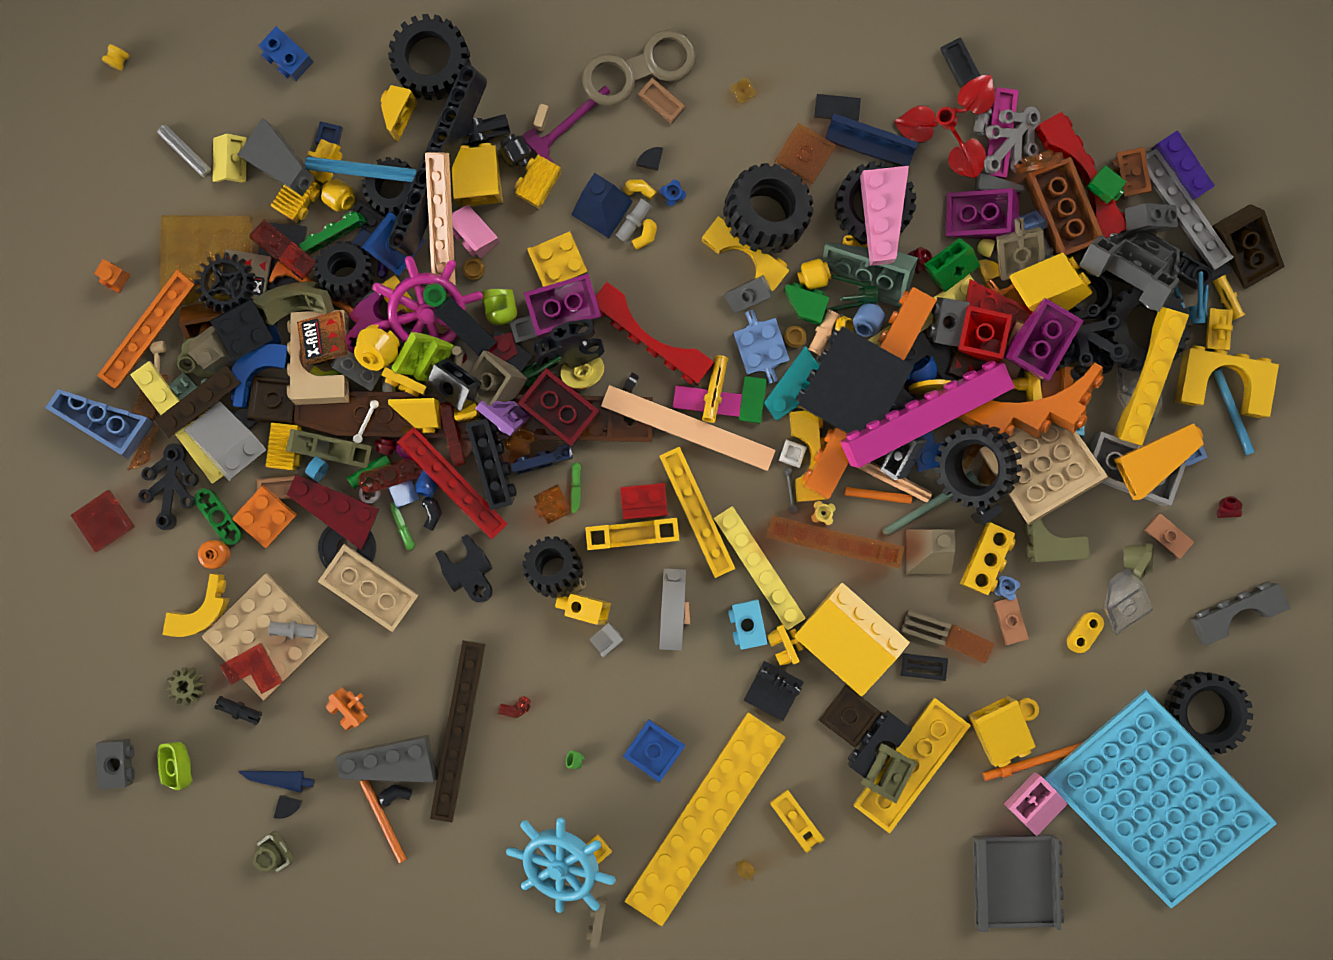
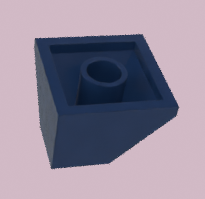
M594 172L583 189L572 212V216L609 239L633 201L614 184Z

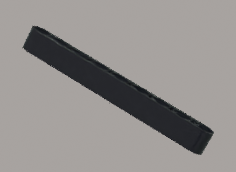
M471 65L464 66L460 70L425 153H449L450 171L487 86L485 76ZM425 153L388 239L389 246L405 257L416 253L429 223Z

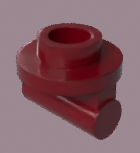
M919 247L907 254L918 258L915 268L917 274L926 269L924 264L933 258L931 252L923 247Z
M1235 497L1223 498L1219 501L1217 517H1241L1243 504Z

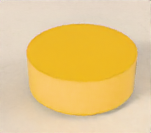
M1022 698L1018 701L1025 721H1031L1037 717L1039 706L1036 701L1030 698Z

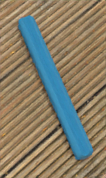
M307 157L305 160V168L307 170L413 182L417 172L416 169Z

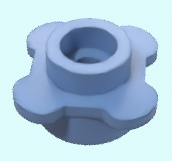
M1000 576L998 579L999 585L995 588L994 593L997 596L1007 597L1010 601L1016 598L1015 592L1020 588V583L1011 577Z

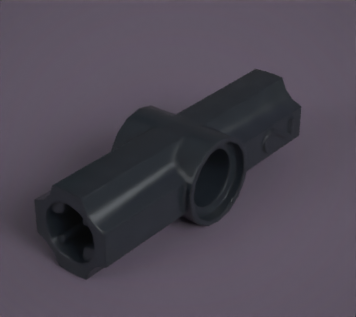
M506 114L484 120L482 118L472 119L461 146H478L479 144L487 143L489 139L511 134Z

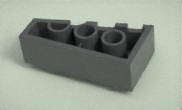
M429 735L343 752L336 756L340 779L435 782L437 780Z

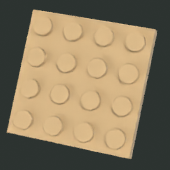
M1053 422L1046 433L1042 432L1039 438L1019 428H1015L1013 435L1007 439L1009 443L1015 441L1017 447L1013 448L1014 453L1020 452L1022 457L1016 460L1017 464H1022V471L1016 474L1020 476V480L1018 483L1013 484L1015 489L1008 496L1028 525L1108 479L1107 474L1077 432L1073 434ZM984 446L979 449V453L997 477V458L988 447Z
M268 573L264 574L201 636L263 701L329 638L326 632ZM270 621L283 623L296 621L297 624H315L317 626L316 638L295 637V639H289L287 636H269Z

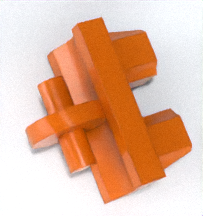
M341 687L328 697L329 702L326 705V709L331 714L340 711L345 716L340 721L345 730H349L352 727L356 728L369 717L363 710L365 708L364 705L360 702L364 697L362 693L355 697L351 691L347 692Z

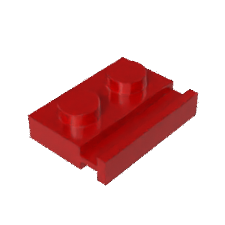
M665 483L620 487L623 520L668 515Z

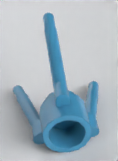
M1202 271L1198 273L1197 306H1189L1188 320L1191 319L1192 324L1206 323L1209 285L1204 286L1203 292ZM1177 285L1174 290L1176 297L1180 296L1182 298Z

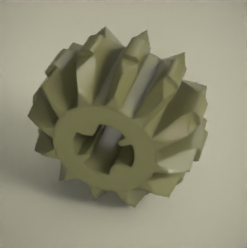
M182 667L180 671H173L174 677L167 678V681L172 685L166 686L165 689L168 691L172 690L173 693L169 695V698L176 697V704L183 702L185 705H190L191 701L194 703L199 701L198 695H204L205 692L200 687L205 686L206 682L199 681L203 677L202 673L195 676V668H191L188 671L187 667ZM185 682L189 684L187 690L183 689Z

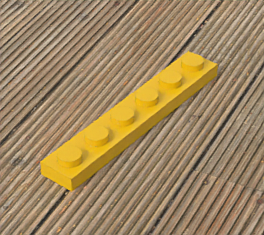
M680 446L660 455L659 457L714 577L717 578L734 570V564Z

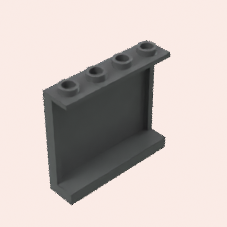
M1055 835L973 836L975 927L979 932H988V928L1055 927L1057 930H1061V923H1064V911L1061 909L1060 900L1064 899L1063 887L1060 886V878L1063 877L1062 864H1059V855H1062V843L1059 841V838Z

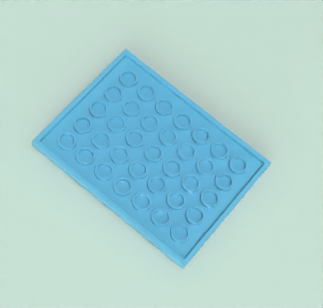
M1146 689L1044 775V779L1171 909L1277 824L1276 820Z

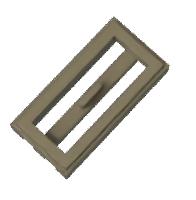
M907 610L901 632L944 646L951 624ZM913 616L943 626L944 629L941 631L910 621V617ZM911 625L941 635V638L939 640L909 630L907 626Z

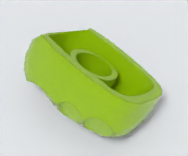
M182 742L160 744L158 747V771L161 784L177 791L188 788L193 781L191 761L187 748Z

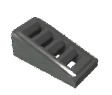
M983 172L975 180V191L1013 188L1019 195L1024 191V186Z

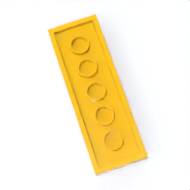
M933 697L911 726V732L902 744L894 749L917 763L897 803L866 787L853 806L888 833H891L971 725ZM889 756L887 760L884 762L885 766L880 771L874 782L876 785L879 784L892 758L891 756Z

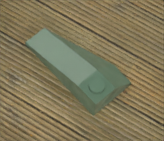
M835 243L825 244L822 259L823 262H827L830 269L841 276L860 281H871V286L878 287V300L897 307H901L902 304L899 303V300L904 291L908 292L918 260L917 257L897 252L896 260L892 264L870 266L867 247Z

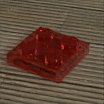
M106 490L70 515L95 552L101 551L135 527L111 490Z

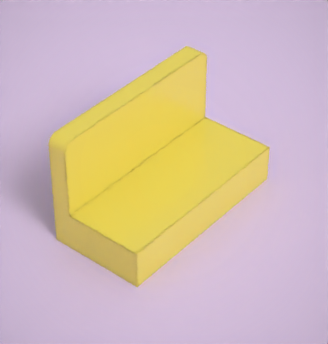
M224 134L213 139V182L223 180L246 182V161L238 156V153L246 143L247 137Z

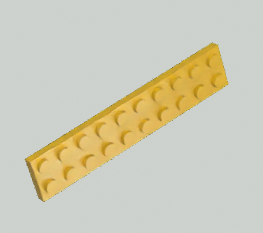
M746 713L624 902L660 926H663L786 738L784 735L751 713Z

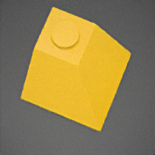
M390 85L389 89L385 90L382 94L381 108L387 130L394 140L399 142L418 102L411 90Z
M435 398L388 400V404L415 428L421 429L422 433H435V429H441L440 401Z

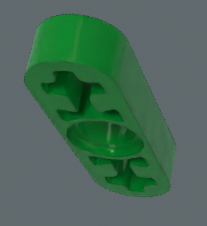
M204 488L198 490L194 496L196 505L221 540L228 545L240 543L243 539V531L232 519L233 516L217 494L211 489ZM210 494L211 497L208 499L209 502L211 503V505H215L217 503L218 506L211 508L208 503H202V495ZM217 510H221L225 515L221 523H216L213 519V515ZM227 525L230 531H236L237 533L234 535L236 539H228L229 532L226 528L221 530L220 527Z

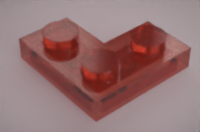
M262 643L220 665L230 685L251 675L261 694L283 683Z

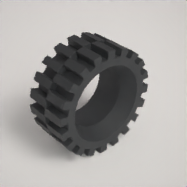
M422 14L423 20L419 21L416 16L411 17L413 23L407 25L404 21L401 24L403 31L400 33L395 30L393 34L395 42L390 40L389 47L392 52H388V57L391 62L392 71L404 88L411 90L415 97L420 99L422 95L425 100L432 101V96H436L437 100L444 99L442 94L447 92L450 95L460 70L464 66L471 65L469 60L470 52L465 39L457 26L453 27L452 22L448 19H445L443 22L439 15L434 14V19H430L428 14ZM428 37L444 41L450 48V57L448 63L441 71L432 75H423L415 72L410 67L409 53L415 43Z
M875 161L869 162L865 167L864 164L859 165L855 171L852 170L848 173L836 195L834 209H837L836 219L841 221L840 228L842 231L846 229L849 232L848 235L858 238V242L861 244L867 241L866 225L856 214L853 204L855 194L861 189L860 176L864 170L889 168L887 167V162L881 161L880 165H876ZM912 181L906 183L900 233L911 222L912 215L916 210L914 202L917 197L916 193H912L914 187Z
M984 424L970 426L955 431V434L949 435L945 439L946 443L939 446L938 450L942 451V453L935 456V461L940 462V466L934 467L935 474H941V478L937 479L938 485L944 484L946 486L942 490L945 495L951 493L954 495L951 499L953 502L963 501L962 506L969 507L973 505V508H980L1005 498L1006 494L1011 493L1015 489L1013 484L1018 483L1020 480V476L1016 474L1022 471V464H1017L1016 460L1022 457L1020 452L1014 453L1013 448L1017 447L1015 441L1009 443L1007 439L1010 435L1006 432L1000 434V428L995 426L988 428L989 425ZM972 444H981L988 447L997 458L998 474L989 486H979L972 483L963 471V455Z
M1195 672L1196 675H1185L1184 678L1186 680H1177L1174 683L1177 686L1176 690L1170 688L1167 693L1172 696L1170 701H1164V706L1169 707L1168 712L1210 754L1215 755V752L1223 754L1227 753L1226 748L1233 750L1238 747L1235 741L1243 742L1247 738L1242 735L1243 731L1250 732L1252 727L1246 725L1247 719L1253 720V714L1247 711V708H1253L1251 701L1245 700V697L1248 696L1247 692L1239 689L1241 685L1231 681V678L1210 672ZM1203 691L1215 692L1222 699L1225 708L1222 723L1218 728L1208 733H1198L1195 731L1187 717L1190 701L1194 696Z

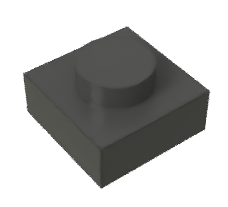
M526 316L510 323L516 344L537 338L531 316Z

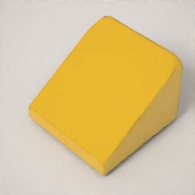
M476 401L461 411L454 407L455 420L461 422L479 417V411L476 410Z

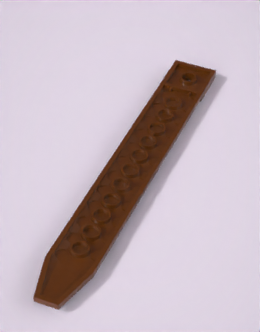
M349 391L348 403L295 404L294 424L338 436H354L358 434L370 409V402L376 400L379 406L374 409L362 436L403 437L414 426L388 404V400L435 398L440 401L441 429H435V433H422L421 429L417 430L425 438L470 439L466 428L468 420L456 421L454 407L435 393H425V395L419 393L418 397L407 392ZM518 394L511 401H515L518 404L524 395ZM582 396L596 407L600 414L578 441L652 442V426L639 421L633 422L629 426L624 421L626 416L601 407L604 396ZM641 397L653 402V397ZM531 416L511 436L500 430L496 432L497 439L562 440L534 416Z

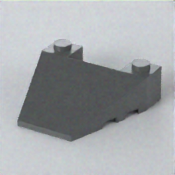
M1125 230L1122 235L1112 233L1108 238L1098 236L1088 247L1079 266L1086 273L1097 277L1107 270L1144 291L1139 301L1144 303L1147 308L1159 312L1167 304L1179 283V278H1177L1179 268H1177L1180 260V249L1150 232Z

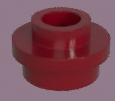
M380 437V440H375L374 443L377 452L392 455L397 445L393 443L394 440L387 437Z

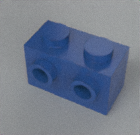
M277 26L258 45L263 51L261 56L270 64L275 62L279 66L277 70L287 79L291 76L297 81L314 62L304 50Z

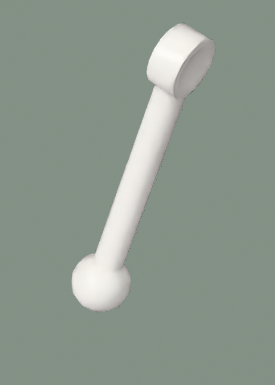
M372 400L370 402V409L358 434L353 437L355 443L362 442V434L374 409L379 406L378 401Z

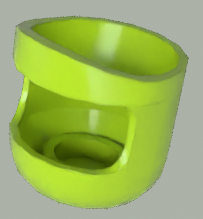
M489 289L482 292L483 298L481 301L484 304L485 316L489 323L493 325H506L515 320L517 317V307L513 290Z

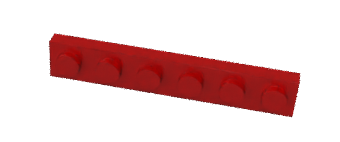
M412 427L397 442L490 540L508 524L494 509L490 510L489 504L415 427Z

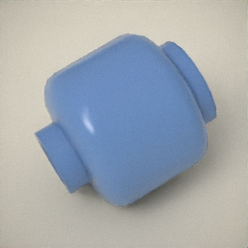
M863 304L853 319V326L856 332L864 337L878 334L885 322V313L876 304Z

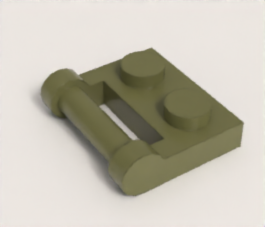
M881 743L878 749L880 752L866 779L863 778L860 784L897 803L917 763ZM889 755L892 758L879 784L876 785L874 782Z

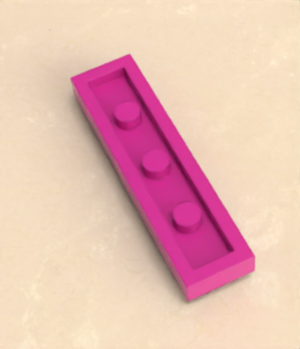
M996 87L990 126L998 125L1000 128L1014 129V121L1003 124L999 120V114L1002 110L1008 109L1016 113L1019 90ZM988 138L986 156L994 155L1007 138ZM1011 149L1000 161V169L996 173L989 175L1001 179L1007 178Z

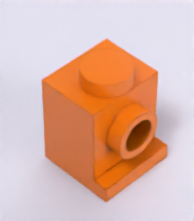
M102 259L94 272L96 276L100 277L98 282L117 293H120L131 275L105 259Z

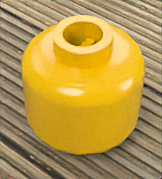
M332 179L322 186L321 199L328 207L337 212L349 210L355 202L354 190L345 182L339 179Z
M820 258L802 263L801 272L797 273L800 285H805L809 291L827 286L828 280L832 279L827 262H823Z

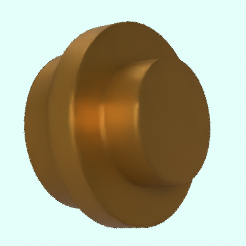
M469 258L464 262L462 270L468 279L478 280L484 275L485 266L480 259Z
M800 326L789 327L784 334L785 343L792 348L801 347L806 341L805 330Z

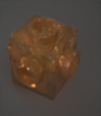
M558 484L534 496L537 503L534 506L539 518L544 517L548 524L572 512Z

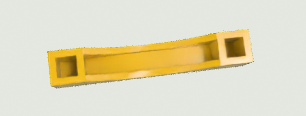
M1163 307L1157 313L1142 373L1127 406L1121 413L1114 433L1119 439L1142 446L1187 323L1188 314Z

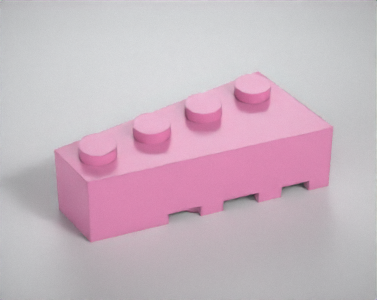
M909 166L864 170L860 176L870 266L892 264L896 260Z

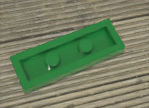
M354 211L349 212L342 217L343 220L324 226V230L320 233H312L304 238L305 241L299 244L302 252L312 254L366 224L367 221L364 215Z

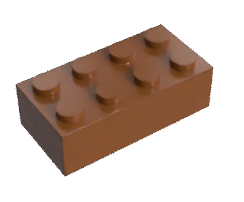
M1071 157L1031 172L1024 178L1035 209L1046 221L1047 228H1044L1050 246L1055 250L1053 251L1055 256L1064 253L1068 257L1086 250L1098 236H1103Z

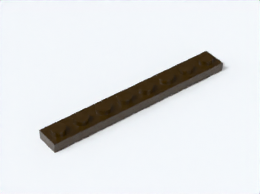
M462 641L430 819L451 823L454 820L486 645L483 643Z

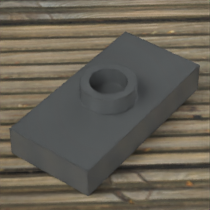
M764 275L733 288L724 294L734 314L774 295Z

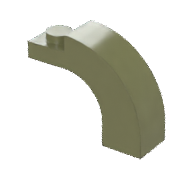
M295 282L282 285L252 300L264 323L273 325L284 316L291 314V312L311 310L328 315L334 311L328 291L320 289L317 282Z
M291 429L286 451L367 468L372 446Z

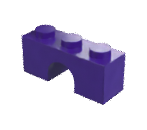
M1178 130L1151 148L1152 151L1156 148L1168 165L1175 171L1179 181L1193 200L1215 186Z

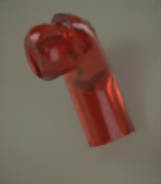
M522 696L519 698V702L513 706L500 703L498 714L519 718L529 711L531 701L528 697Z

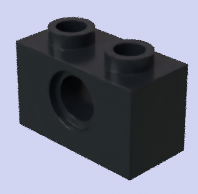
M445 358L434 364L426 386L461 411L474 403L482 382L449 358Z

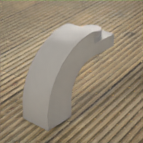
M664 569L659 646V649L682 651L686 570Z

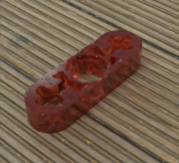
M449 402L440 403L439 409L454 467L465 465L464 451L453 407Z
M410 457L362 472L358 477V485L363 491L372 493L420 477L423 469ZM410 463L417 466L413 474L410 471L402 472L404 477H402L401 471L398 468L401 466L403 470L410 468ZM389 469L396 471V478L392 481H387L384 477L385 472ZM377 473H379L380 479L383 482L380 484L378 480L371 482V487L363 484L368 476L371 479L378 478Z

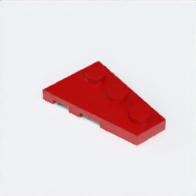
M969 279L966 302H970L969 306L1012 315L1009 331L1012 330L1016 319L1026 322L1033 313L1028 307Z

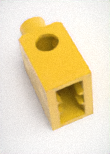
M570 594L569 597L558 595L555 607L565 610V616L596 625H605L611 603L579 594ZM579 603L581 604V610H580V611H579V609H578Z

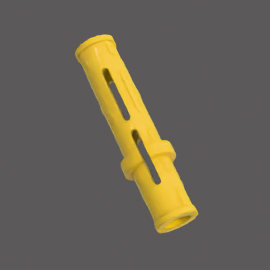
M722 355L714 357L708 393L704 396L706 403L702 420L709 423L716 421L718 406L722 402V397L720 396L729 360Z

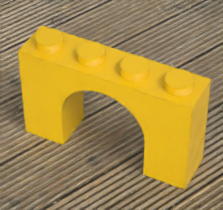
M1193 345L1191 348L1183 351L1174 403L1195 407L1204 405L1209 376L1216 368L1227 367L1234 370L1241 377L1244 384L1240 415L1261 419L1270 417L1279 364L1271 363L1272 360L1268 358L1249 359L1250 356L1247 354L1227 355L1228 352L1225 350L1205 351L1203 346Z
M677 518L585 527L588 550L679 541Z

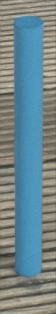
M1221 369L1213 372V375L1246 455L1254 453L1255 451Z

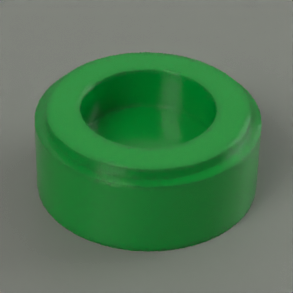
M438 283L428 284L423 291L424 301L432 307L440 306L446 300L444 287Z

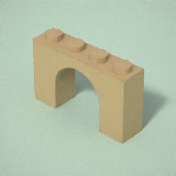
M334 310L328 315L315 311L291 312V320L287 322L288 332L291 333V341L287 343V350L290 355V363L287 364V373L290 377V385L287 386L288 398L296 405L348 403L349 380L345 375L316 376L307 371L301 324L305 321L319 319L322 340L328 339L331 332H334L337 337L329 339L345 338L349 332V315L345 310ZM330 318L336 322L326 325Z

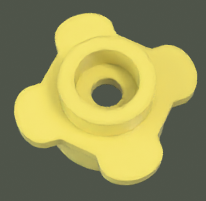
M821 501L815 502V511L811 516L812 521L815 523L824 522L826 525L832 524L833 512L836 510L835 505L832 503L828 505L823 504Z

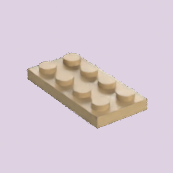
M346 544L341 547L318 580L320 584L391 632L395 630L419 595Z

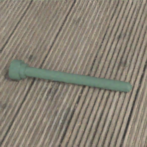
M972 471L965 474L972 483L980 486L978 479ZM941 493L885 527L883 534L885 536L891 535L949 500L954 495L952 493L949 495Z

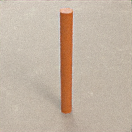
M369 780L360 781V785L398 863L405 861L407 858Z

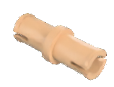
M829 309L826 310L827 312L820 326L816 327L815 337L808 348L809 351L818 355L823 351L828 338L832 335L831 332L836 321L840 317L838 313Z

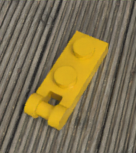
M788 789L770 801L771 806L806 853L812 850L811 847L815 844H820L825 840ZM810 831L812 836L805 840L803 835Z

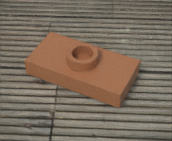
M1158 513L1144 529L1146 533L1177 559H1181L1194 543L1193 540L1161 513Z
M1017 597L1012 601L1007 598L994 601L1005 644L1010 645L1028 640Z

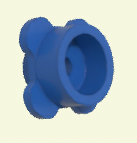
M672 180L666 187L663 186L660 189V194L665 196L668 206H674L675 202L686 198V192L682 190L678 180Z

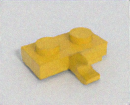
M385 367L381 374L386 377L384 382L395 387L400 384L398 390L401 392H407L418 397L419 393L425 395L427 391V386L414 381L409 376L397 374L389 368Z

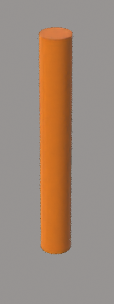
M845 487V496L907 504L912 503V495Z

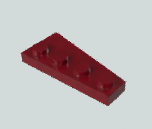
M296 474L287 493V496L360 550H363L379 513V508Z

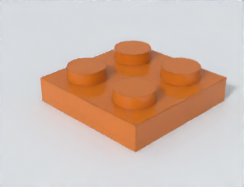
M262 485L232 519L263 547L267 548L297 514Z

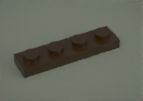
M225 365L154 421L167 438H171L239 386L241 382L228 365Z

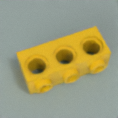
M991 522L986 523L960 584L984 595H989L990 592L993 593L998 583V580H996L999 571L1002 572L1007 560L1004 558L1007 551H1011L1016 541L1014 539L1015 533ZM996 533H1000L1003 536V542L1000 545H996L993 541ZM988 553L994 556V563L991 566L986 565L984 561ZM983 574L985 583L979 587L975 579L977 575Z

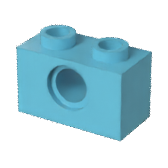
M755 599L731 604L732 609L728 610L730 622L735 623L736 632H733L735 645H740L742 650L768 644L759 600ZM746 618L753 621V627L749 631H744L741 628V622Z

